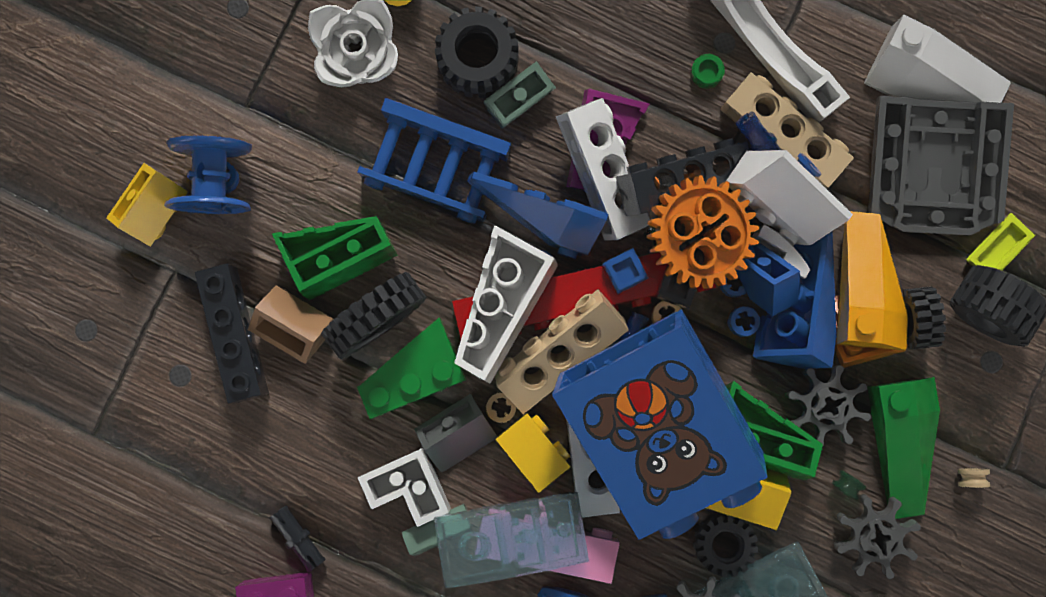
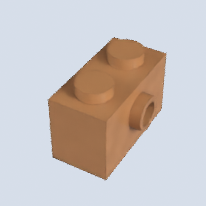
M276 285L255 307L248 330L306 364L325 341L321 332L333 319Z

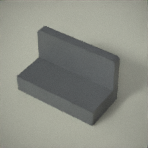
M471 394L414 429L424 451L440 472L446 471L497 438L496 433Z

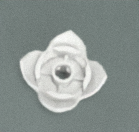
M361 0L350 10H345L337 5H326L310 11L308 32L312 43L318 51L314 61V69L322 83L336 87H349L357 83L364 84L366 82L373 83L384 79L395 70L398 51L392 43L393 21L388 7L383 0ZM359 41L362 42L360 44L362 48L358 52L354 51L352 53L349 44L353 43L356 45Z

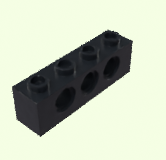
M733 138L713 143L715 150L706 152L705 146L685 151L686 158L677 160L676 154L657 158V166L648 168L647 162L628 166V174L616 177L625 215L644 214L652 211V207L656 205L664 206L658 197L664 193L671 196L669 187L674 184L681 188V181L685 179L684 169L687 171L688 178L692 184L697 176L702 175L705 184L709 178L715 176L718 187L728 179L745 152L749 151L748 142L734 144ZM713 162L716 165V174L713 171ZM655 177L658 178L660 183L659 190L654 185Z
M226 263L194 272L227 403H240L269 395L254 333L248 330L251 320L237 267Z

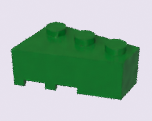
M377 216L334 223L335 225L321 228L307 227L303 228L302 231L290 233H271L299 292L310 301L398 256L385 228Z
M440 317L357 387L369 419L377 418L467 381L462 367L454 363L456 353Z
M735 381L726 385L763 450L766 469L802 481L814 478L823 444L790 420L784 419L768 408L769 405L761 400H757L741 389L742 386Z

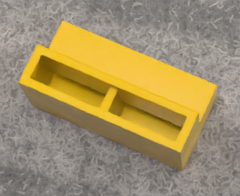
M766 469L768 478L759 481L762 489L749 502L735 508H725L720 500L706 508L777 530L791 496L787 475Z

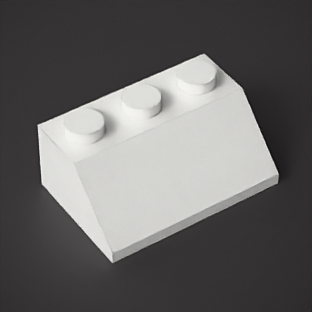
M787 150L746 151L726 180L729 182L731 190H741L737 200L739 202L749 200L748 206L756 212V218L762 223L772 226L792 246L795 244L812 245L850 220L853 215Z

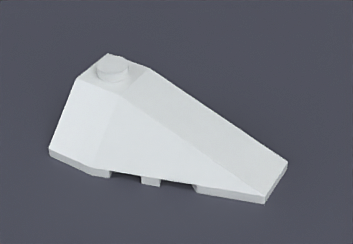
M903 15L891 27L864 84L890 97L971 103H1001L1011 82L936 30Z

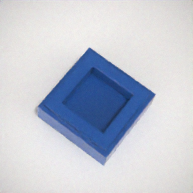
M634 248L602 264L617 294L649 279Z

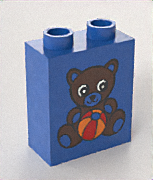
M682 309L565 370L558 376L552 396L638 540L656 531H659L664 539L677 537L696 524L699 519L696 512L720 500L725 508L741 506L760 493L762 485L759 481L768 478L763 450Z

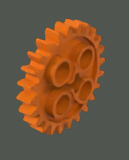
M702 175L695 177L693 184L689 178L681 181V188L677 184L669 187L671 196L664 193L658 197L664 206L656 205L651 209L658 218L647 222L648 225L656 228V232L647 235V239L656 240L657 245L650 249V253H661L662 256L656 262L657 266L667 263L669 267L665 275L671 276L678 273V284L685 283L689 278L690 288H697L700 283H702L704 289L712 288L713 282L717 286L726 285V278L729 280L738 278L735 269L739 271L747 270L748 266L743 259L755 257V254L748 247L759 244L758 240L750 237L751 232L759 230V226L750 225L749 220L756 216V212L746 213L745 208L749 205L750 201L744 200L739 202L737 200L741 192L740 189L729 193L728 181L721 183L717 187V178L715 176L709 178L706 184ZM704 200L712 207L710 217L703 213L702 203ZM723 214L727 216L723 223L707 231L703 235L704 238L693 241L683 251L679 249L683 242L699 234L703 230L702 227L713 224ZM676 219L681 220L685 225L684 236L678 235L674 229ZM723 229L730 233L731 242L729 246L721 239ZM696 248H699L704 254L702 265H699L694 259Z

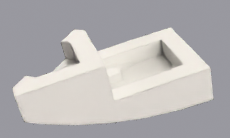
M765 224L754 232L752 238L758 240L765 247L800 270L801 278L805 279L810 268L798 251L785 238Z

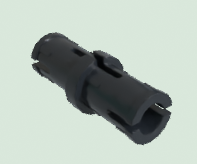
M286 505L269 517V519L287 541L285 543L287 549L292 548L309 573L326 559L308 537L310 532L307 528L303 530Z

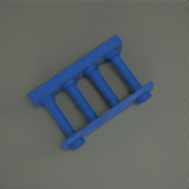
M385 98L381 112L387 118L389 126L372 170L359 166L357 173L361 178L365 179L363 184L380 191L385 186L458 213V219L471 224H475L476 220L485 222L486 212L477 209L483 194L476 188L471 186L465 204L447 198V194L463 151L467 152L468 148L481 152L479 156L482 159L477 173L490 176L494 163H498L499 159L507 162L511 151V143ZM409 126L418 129L420 137L404 180L400 181L384 174L401 129ZM437 137L448 140V145L451 148L433 193L416 187V183L432 140L436 141Z

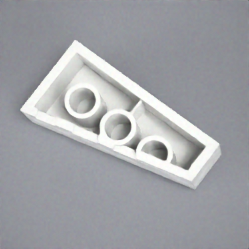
M495 225L491 235L492 239L489 250L483 262V270L478 288H476L472 300L473 305L469 319L466 321L454 362L456 365L488 383L492 382L558 266L555 258Z

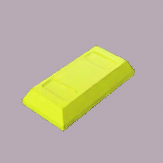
M1010 213L969 255L966 261L971 266L980 265L1003 270L1036 235Z

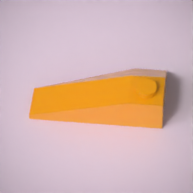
M850 211L853 215L850 220L844 223L837 344L906 350L908 314L880 214Z

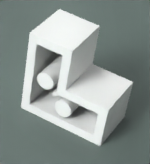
M423 448L358 477L371 509L403 495L417 527L443 516L451 510L431 461Z

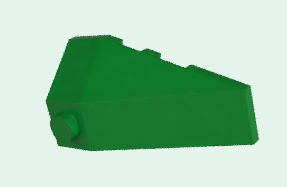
M935 377L868 386L887 506L890 497H895L902 503V506L895 514V519L925 515L940 414Z

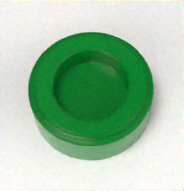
M703 54L694 61L690 71L691 78L701 88H713L722 80L725 67L722 60L716 55Z

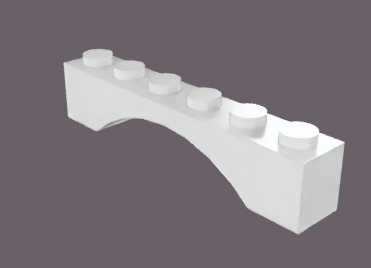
M710 0L807 118H813L820 123L850 98L829 71L818 65L792 42L769 14L761 0Z

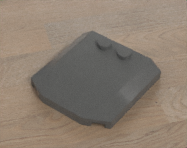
M877 97L868 213L880 214L882 222L901 232L972 235L979 232L980 229L1004 221L1014 103H971L917 100L908 97Z

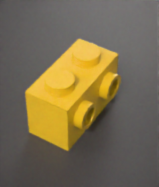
M143 163L106 219L117 228L151 247L154 241L163 235L166 223L173 213L177 212L164 206L165 202L173 197L185 196L188 191Z
M526 413L495 440L539 493L570 468L566 460L571 456L559 441L554 444L550 442L545 435L549 428L537 414L531 418Z

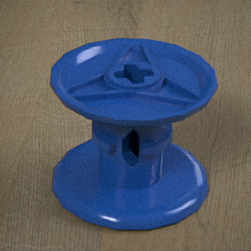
M181 136L170 138L166 141L170 150L192 156V171L187 172V178L191 180V196L173 197L165 202L164 206L166 208L201 214H237L251 211L249 203L226 197V181L230 179V173L226 172L227 158L244 156L252 151V144L233 138L217 136Z

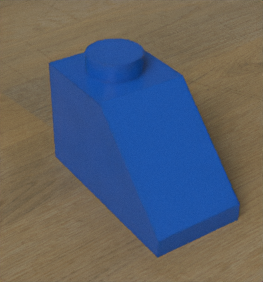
M760 242L759 244L749 246L748 249L755 254V257L743 259L748 266L747 270H735L750 300L771 316L797 304L799 300L800 270Z

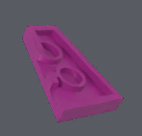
M593 89L584 90L582 105L603 98L604 103L612 111V123L616 134L621 137L626 145L627 141L633 136L636 130L635 126L641 115L646 112L650 103ZM591 130L590 140L597 146L598 135L594 130ZM571 160L566 187L585 191L574 162ZM604 161L602 170L604 175L609 177L611 169L609 164Z

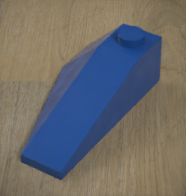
M477 172L470 174L467 180L469 184L549 246L557 248L558 255L576 260L577 256L589 254L609 215L565 199V202H550L551 198L546 196V193L537 190H525L523 194L517 192L519 187L513 183Z
M833 231L812 245L795 244L793 246L807 263L810 271L805 279L800 277L799 300L797 304L774 316H771L769 313L766 316L762 315L756 332L754 358L801 369L832 368L836 344Z

